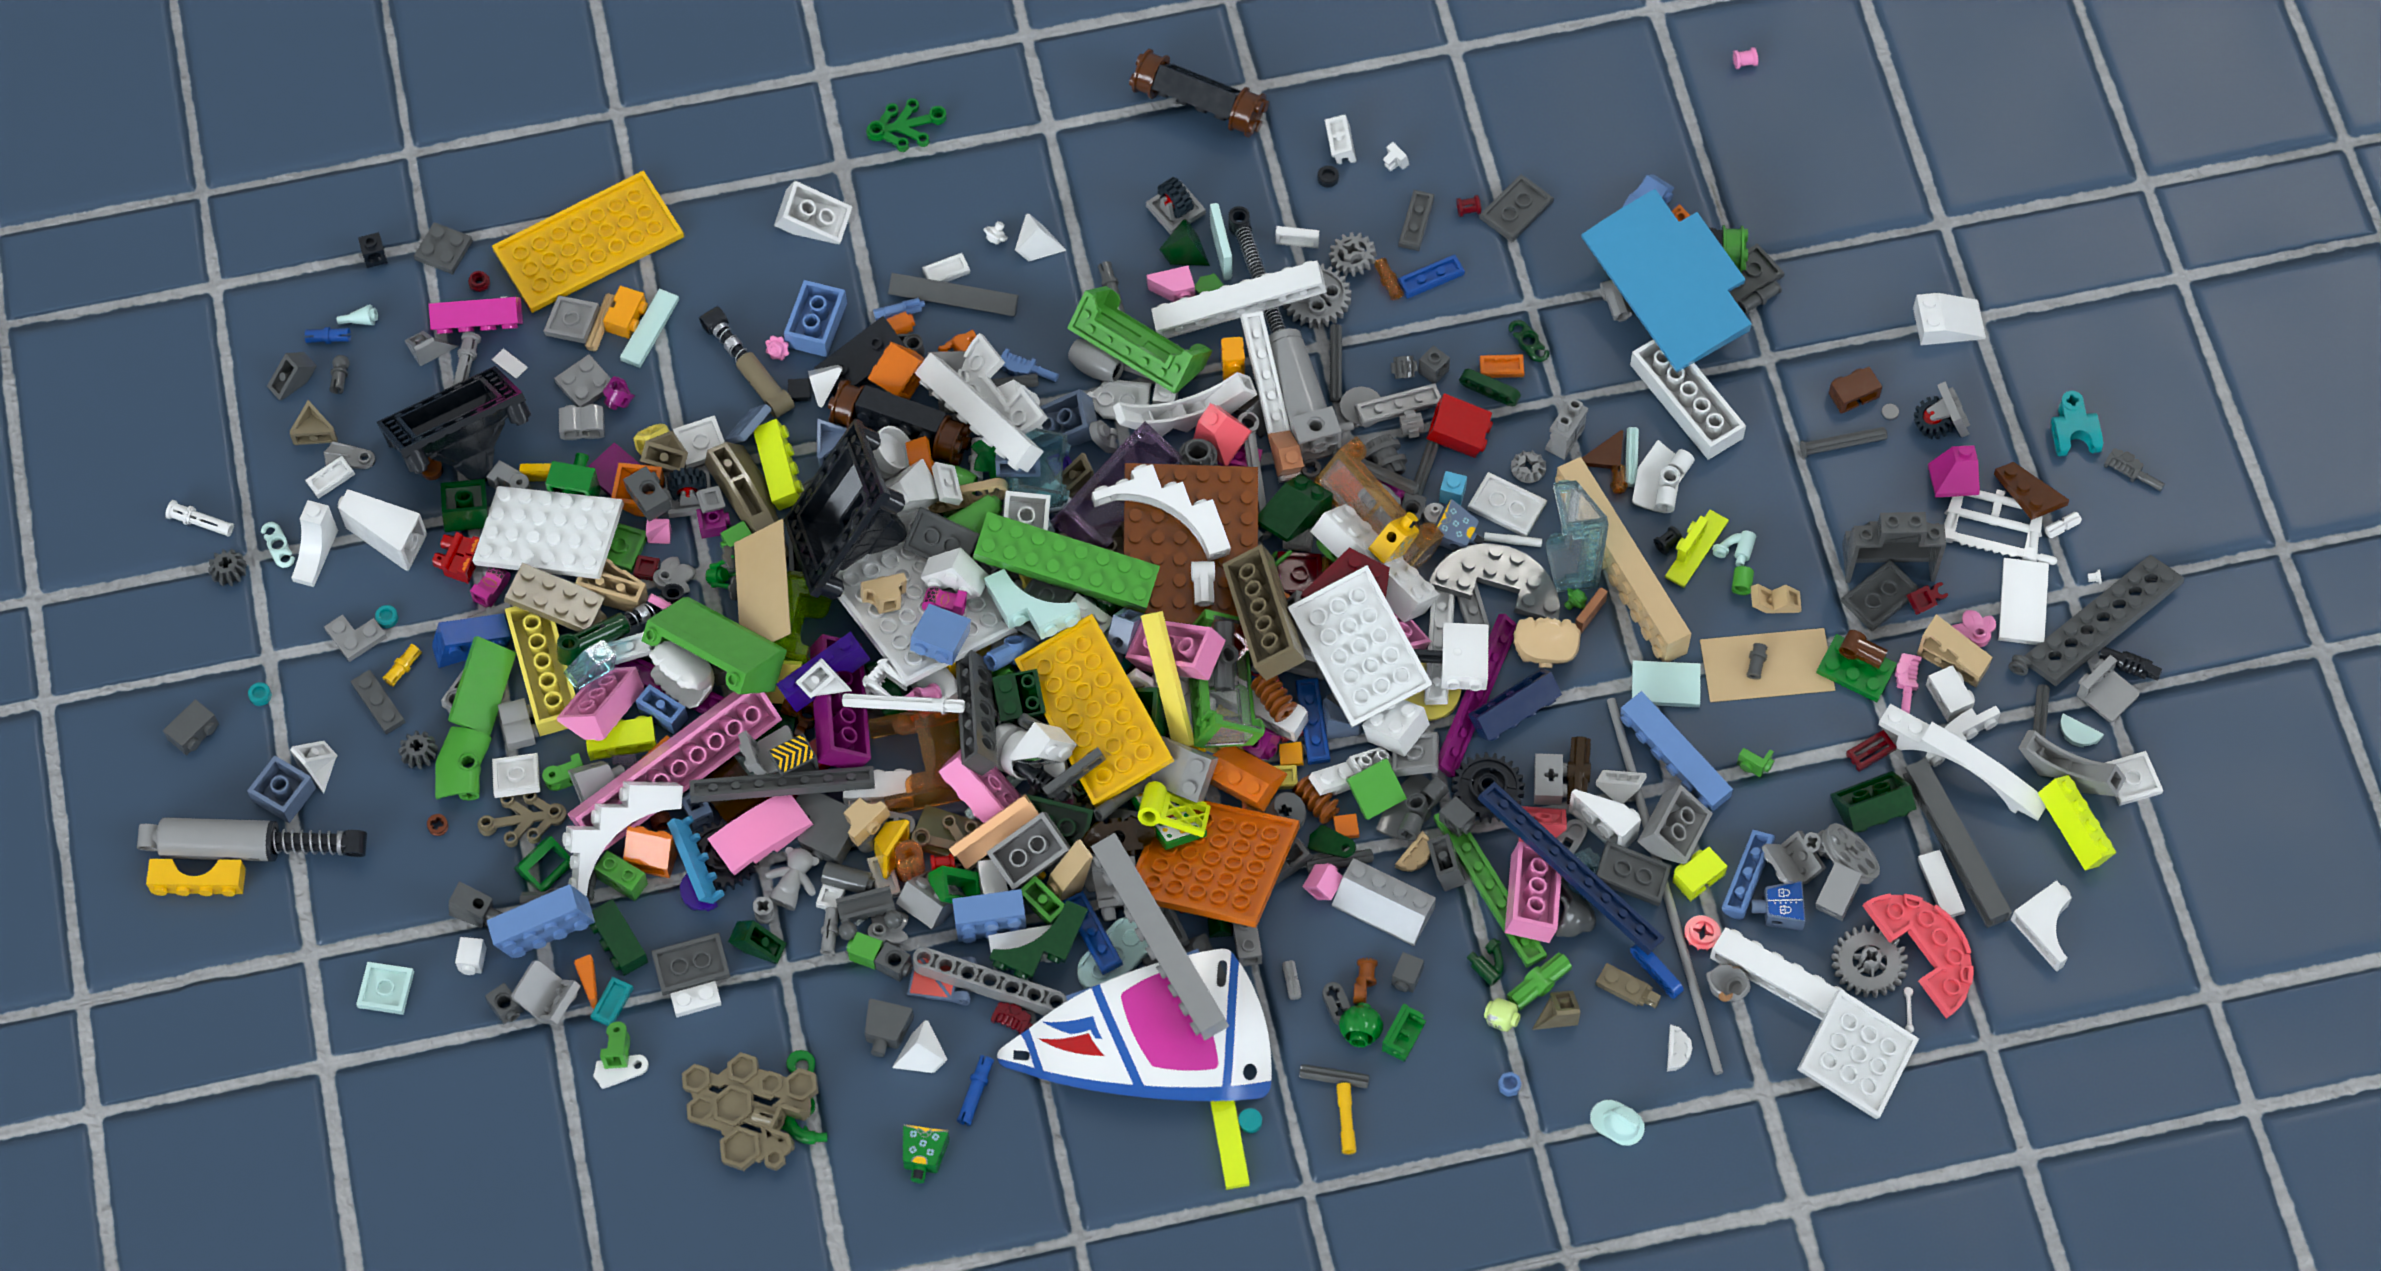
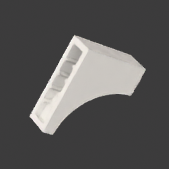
M307 500L300 517L301 545L296 567L291 578L293 582L314 587L338 529L328 505Z
M2057 880L2016 909L2011 918V921L2056 972L2064 967L2067 956L2063 953L2056 935L2057 918L2068 907L2072 899L2069 890L2064 885H2060Z

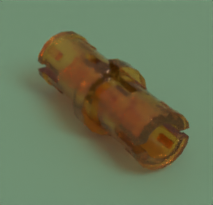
M1386 258L1376 260L1374 266L1380 275L1381 284L1386 287L1391 300L1400 299L1404 292L1398 284L1396 273L1392 272Z

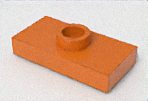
M1523 354L1482 355L1479 357L1481 374L1490 378L1524 377Z

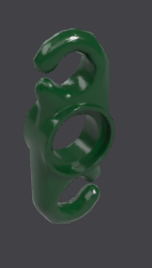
M1514 320L1510 323L1508 330L1513 332V336L1519 341V347L1533 361L1544 362L1548 359V350H1545L1544 355L1540 357L1535 354L1537 350H1544L1545 346L1540 343L1538 334L1525 321ZM1519 325L1523 328L1521 332H1513L1515 326ZM1531 337L1535 340V343L1527 345L1523 342V339Z

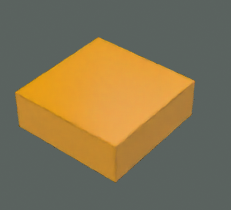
M1302 742L1279 744L1280 765H1304Z

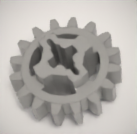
M1350 232V237H1346L1343 234L1341 241L1335 239L1336 246H1330L1331 252L1329 257L1332 267H1336V271L1339 270L1341 272L1343 270L1344 276L1352 273V276L1355 277L1356 272L1363 275V269L1370 270V263L1375 264L1374 257L1377 255L1374 243L1370 242L1368 236L1362 238V233L1354 236L1353 232Z

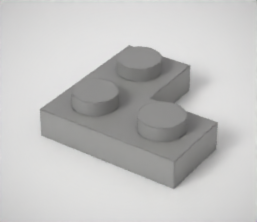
M344 615L339 616L324 626L325 631L349 662L387 638L385 632L374 618L356 630L353 629Z

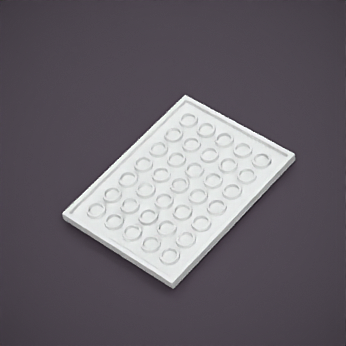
M919 509L897 513L907 532L903 542L882 552L867 554L845 570H840L835 576L841 579L844 585L843 594L838 597L839 601L883 658L890 659L887 663L900 675L906 687L949 666L946 663H940L935 659L918 655L910 650L911 636L925 612L922 608V603L926 590L930 588L920 578L928 560L903 548ZM905 574L907 579L906 593L901 595L900 610L879 614L873 604L862 602L860 597L861 582L877 579L881 576ZM986 584L981 596L966 601L963 616L971 619L970 633L954 663L963 659L970 650L977 652L1018 631L1015 628L1009 629L1007 624L1002 621V616L990 597ZM951 587L941 589L942 591L956 593Z

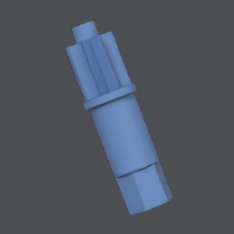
M915 298L874 309L875 321L882 316L887 319L904 311L907 314L921 312L922 307H925V302Z

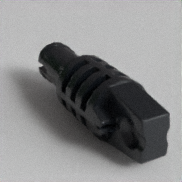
M2105 646L2099 655V659L2103 660L2112 655L2117 660L2116 665L2119 670L2142 679L2148 677L2158 681L2162 673V668L2153 665V661L2128 651L2121 653Z
M1016 762L1013 766V770L1026 778L1030 786L1047 796L1042 788L1054 780L1055 777L1041 768L1035 769L1026 763ZM1064 790L1056 798L1062 802H1067L1071 794Z

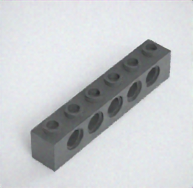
M970 650L963 659L956 662L958 699L965 701V710L963 713H959L962 765L983 776L998 765L992 671L988 670L981 655Z

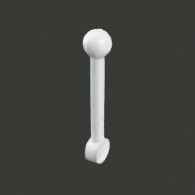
M1906 987L1903 992L1906 997L1907 1025L1905 1030L1912 1033L1914 1031L1911 1015L1913 989Z

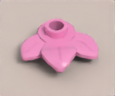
M1966 610L1962 616L1963 623L1952 625V627L1977 646L1984 647L1991 640V632L1996 628V621L1992 615L1982 618L1977 611Z

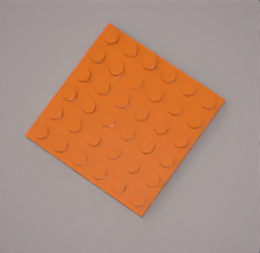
M1204 800L1203 802L1211 806L1206 826V837L1165 850L1155 837L1148 846L1144 847L1135 867L1159 907L1256 928L1300 824L1299 820ZM1194 809L1196 814L1204 813L1202 811Z

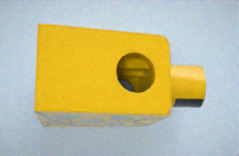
M1407 512L1405 516L1391 521L1368 549L1383 564L1403 556L1419 534V529L1415 526L1418 518L1413 513Z

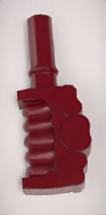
M999 1002L991 1017L992 1023L1001 1022L1002 1025L1011 1026V1029H1016L1019 1034H1022L1034 1025L1030 1023L1032 1021L1031 1015L1027 1014L1025 1010L1022 1011V1008L1016 1004L1009 1006L1008 1003Z

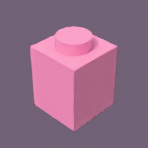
M1330 863L1315 864L1302 887L1317 900H1332L1343 876Z

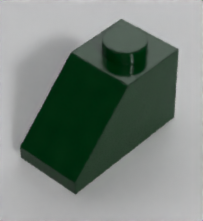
M754 920L737 921L728 940L729 943L742 952L772 963L779 962L786 946V942Z

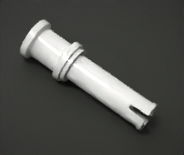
M175 500L170 501L166 509L165 516L167 519L173 518L182 521L184 525L194 524L227 537L232 534L234 529L233 523L197 512L193 506L186 507L178 504ZM204 520L217 524L218 526L205 523Z

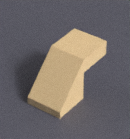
M1759 584L1751 586L1752 607L1762 612L1799 613L1802 611L1800 591L1788 585L1774 590Z

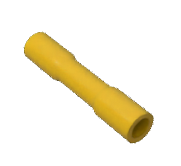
M1339 1083L1336 1085L1338 1106L1340 1108L1342 1153L1354 1154L1356 1153V1141L1352 1121L1350 1083Z

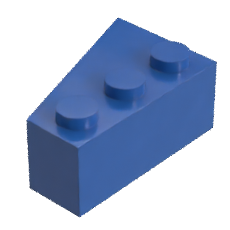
M504 613L439 622L432 643L438 668L467 660L475 636L507 648L511 635Z

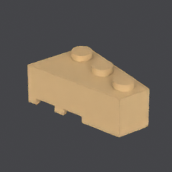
M608 558L606 559L600 579L578 577L575 582L579 586L604 595L603 605L626 612H633L635 607L646 603L648 599L646 584L626 570H621L615 566Z
M1937 614L1924 632L1917 655L1942 669L1953 665L1956 672L1959 671L1964 681L1974 687H1977L1993 658Z

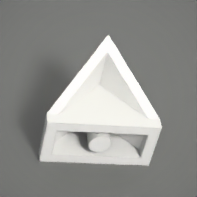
M1026 214L1015 251L1028 261L1066 251L1039 221L1030 214Z
M834 365L808 371L819 407L822 408L842 371L841 366Z
M822 658L796 681L810 698L852 691Z
M325 741L292 746L290 750L297 765L307 775L312 777L315 785L324 793L338 755Z
M928 1020L924 1021L911 1034L892 1068L935 1073L947 1061Z

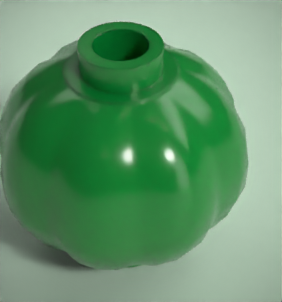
M1358 1003L1357 1006H1351L1341 1015L1339 1029L1352 1046L1362 1048L1374 1043L1383 1032V1021L1378 1012L1371 1008L1370 1004Z

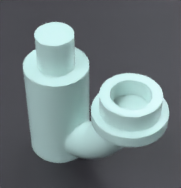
M1751 531L1733 534L1720 544L1713 545V555L1718 558H1725L1729 553L1728 547L1738 543L1734 555L1736 558L1735 565L1744 566L1745 561L1750 559L1756 534Z

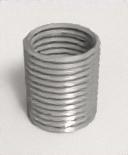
M1307 529L1289 542L1283 540L1282 549L1310 553L1314 536L1310 532L1311 529Z

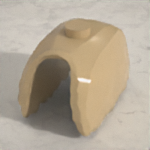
M1533 617L1518 621L1516 630L1513 633V643L1523 662L1539 663V668H1552V664L1568 663L1576 657L1580 647L1581 630L1569 619H1564L1561 622L1555 618L1550 619L1547 617L1543 619L1540 617L1534 620Z

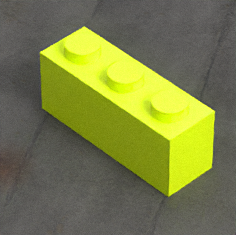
M638 716L630 720L620 719L605 739L600 741L586 740L590 761L648 752L657 744L652 716Z

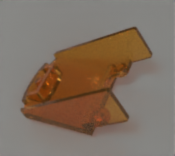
M908 711L868 720L871 739L895 734H918L925 771L912 774L906 779L905 793L884 797L885 805L889 811L904 813L923 809L926 804L938 806L962 801L957 796L956 791L943 780L942 775L939 773L943 765L961 749L959 713L946 712L941 714V712Z

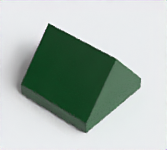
M1208 917L1209 938L1233 936L1231 922Z

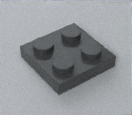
M434 222L415 252L414 258L416 261L453 275L473 242L472 236Z

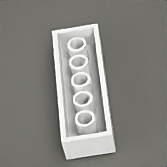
M1654 340L1632 352L1631 367L1708 460L1744 438L1746 425L1695 363L1676 372Z
M1347 504L1324 512L1310 531L1337 558L1350 547L1382 563L1368 549L1379 535L1368 522L1363 521L1356 514L1354 508ZM1403 556L1385 563L1384 565L1390 567L1386 600L1392 611L1404 623L1425 614L1440 595L1435 590V587L1419 575L1418 570L1410 566L1403 559Z

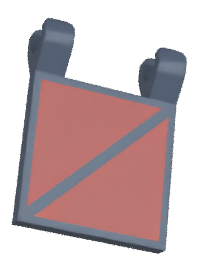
M957 957L978 964L974 957ZM921 958L918 962L920 964H927L929 960ZM947 965L940 967L945 972L951 970ZM914 968L912 969L907 993L908 997L948 1001L968 1006L971 1000L967 991L955 992L956 986L916 973Z

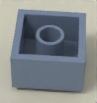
M274 755L247 792L253 803L290 823L315 791L316 786L311 776Z

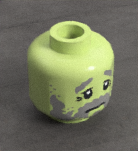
M1502 998L1489 1001L1484 1012L1487 1024L1504 1032L1509 1031L1512 1027H1517L1521 1014L1518 1013L1517 1005Z

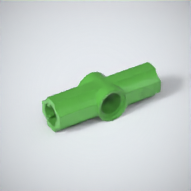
M1558 952L1541 967L1533 968L1525 976L1524 981L1507 994V999L1515 1003L1518 1010L1521 1011L1538 996L1543 997L1553 988L1555 982L1572 969L1568 958Z

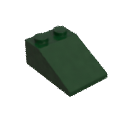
M1299 474L1287 481L1258 514V525L1285 542H1289L1314 526L1324 512L1332 509L1333 493Z

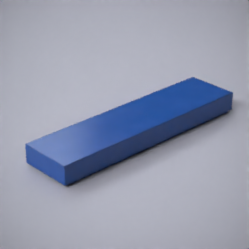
M1318 678L1295 680L1298 704L1302 705L1308 712L1309 721L1303 729L1308 765L1330 762V753Z
M1081 891L1063 900L1064 904L1068 900L1088 909L1079 934L1102 975L1122 966L1123 962L1084 892Z

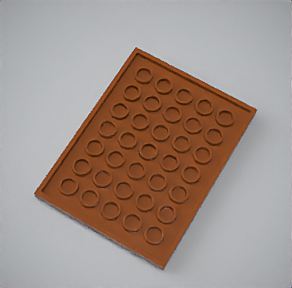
M1125 463L1124 479L1131 480V471L1136 466L1142 465V463ZM1153 464L1161 488H1164V485L1170 482H1183L1192 506L1199 500L1206 499L1209 501L1213 499L1231 550L1229 555L1211 560L1215 563V581H1213L1214 605L1206 607L1195 605L1194 582L1191 580V562L1208 561L1197 538L1180 520L1166 511L1149 504L1124 501L1123 554L1160 566L1145 614L1163 611L1165 621L1190 625L1194 623L1205 609L1238 617L1222 564L1258 546V467ZM1214 615L1211 627L1214 629V623L1217 621H1232L1235 630L1241 623L1239 620Z

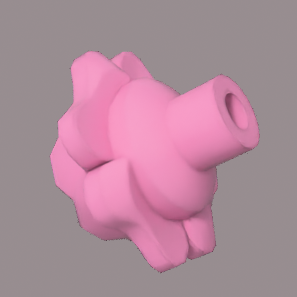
M772 335L770 340L765 342L767 346L766 353L770 355L771 359L782 361L785 359V356L789 355V344L784 341L782 336L775 337Z

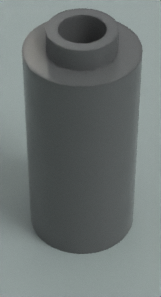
M827 861L823 869L821 883L862 893L873 890L875 878H872L871 872Z

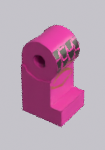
M489 567L485 576L477 585L474 584L470 590L473 601L485 608L489 606L491 608L508 584L510 572L502 568Z
M928 588L924 596L922 608L925 611L928 604H932L963 616L966 608L967 592L958 590L956 594L942 591L939 588Z

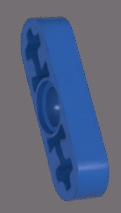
M1636 944L1630 948V952L1635 960L1668 996L1674 999L1684 991L1679 980L1653 952L1647 955Z

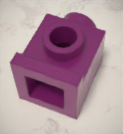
M696 509L702 539L720 536V533L727 530V526L731 525L729 513H724L723 509L702 513L701 509Z

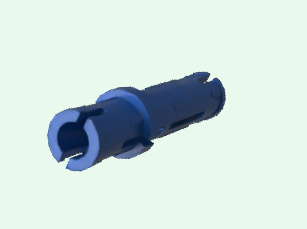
M980 1055L975 1072L970 1076L971 1083L957 1118V1122L965 1125L966 1122V1126H971L984 1086L988 1085L989 1080L987 1078L994 1063V1060L988 1056L984 1059L985 1056Z

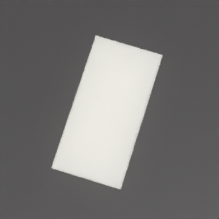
M504 348L492 359L516 379L528 368Z

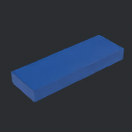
M1454 254L1398 278L1397 283L1408 299L1465 275V270Z

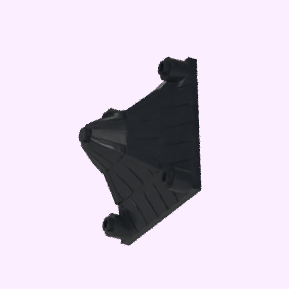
M494 366L376 423L383 433L389 448L398 449L409 472L419 474L427 470V466L430 463L427 457L429 456L430 459L453 466L468 480L485 479L487 481V475L493 466L494 445L505 425L504 420L509 418L511 424L516 423L519 426L529 421L528 418L531 416L523 393Z
M854 418L784 518V523L809 593L816 598H819L820 595L831 600L840 597L843 594L844 585L841 579L835 577L840 570H845L867 554L882 552L897 546L905 540L907 535L905 525L897 515L905 506L904 495L886 487L874 458L873 451L877 450L881 443L879 433L865 427L863 422Z

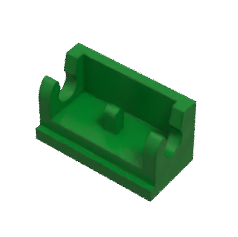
M1403 1003L1382 1042V1051L1405 1062L1426 1023V1020L1423 1019L1424 1015Z

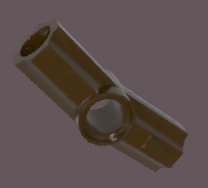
M1571 737L1570 761H1568L1566 781H1568L1567 804L1569 805L1571 792L1574 789L1586 793L1588 791L1591 773V763H1589L1591 739L1586 737Z

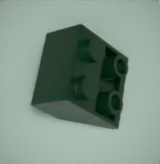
M1037 669L992 677L1001 724H1018V718L1022 713H1026L1033 718L1046 713Z

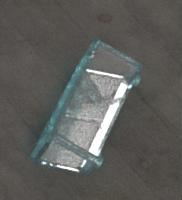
M1561 480L1553 485V492L1555 493L1561 521V533L1551 534L1545 544L1552 581L1557 593L1568 592V588L1573 590L1577 588L1580 590L1598 588L1609 526L1607 516L1576 480Z

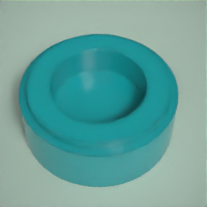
M383 605L375 613V619L382 628L395 626L399 619L396 609L391 605Z
M258 682L249 688L248 697L252 704L263 706L271 700L272 692L267 684Z
M1248 1108L1240 1113L1239 1127L1242 1131L1255 1133L1261 1128L1262 1116L1259 1111Z

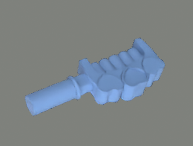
M1007 348L1001 355L1005 364L1000 369H1003L1004 372L1007 371V374L1010 376L1033 373L1054 382L1058 379L1059 374L1044 369L1041 366H1036V359L1034 358L1031 361L1026 358L1022 359V357H1017V355L1010 353Z

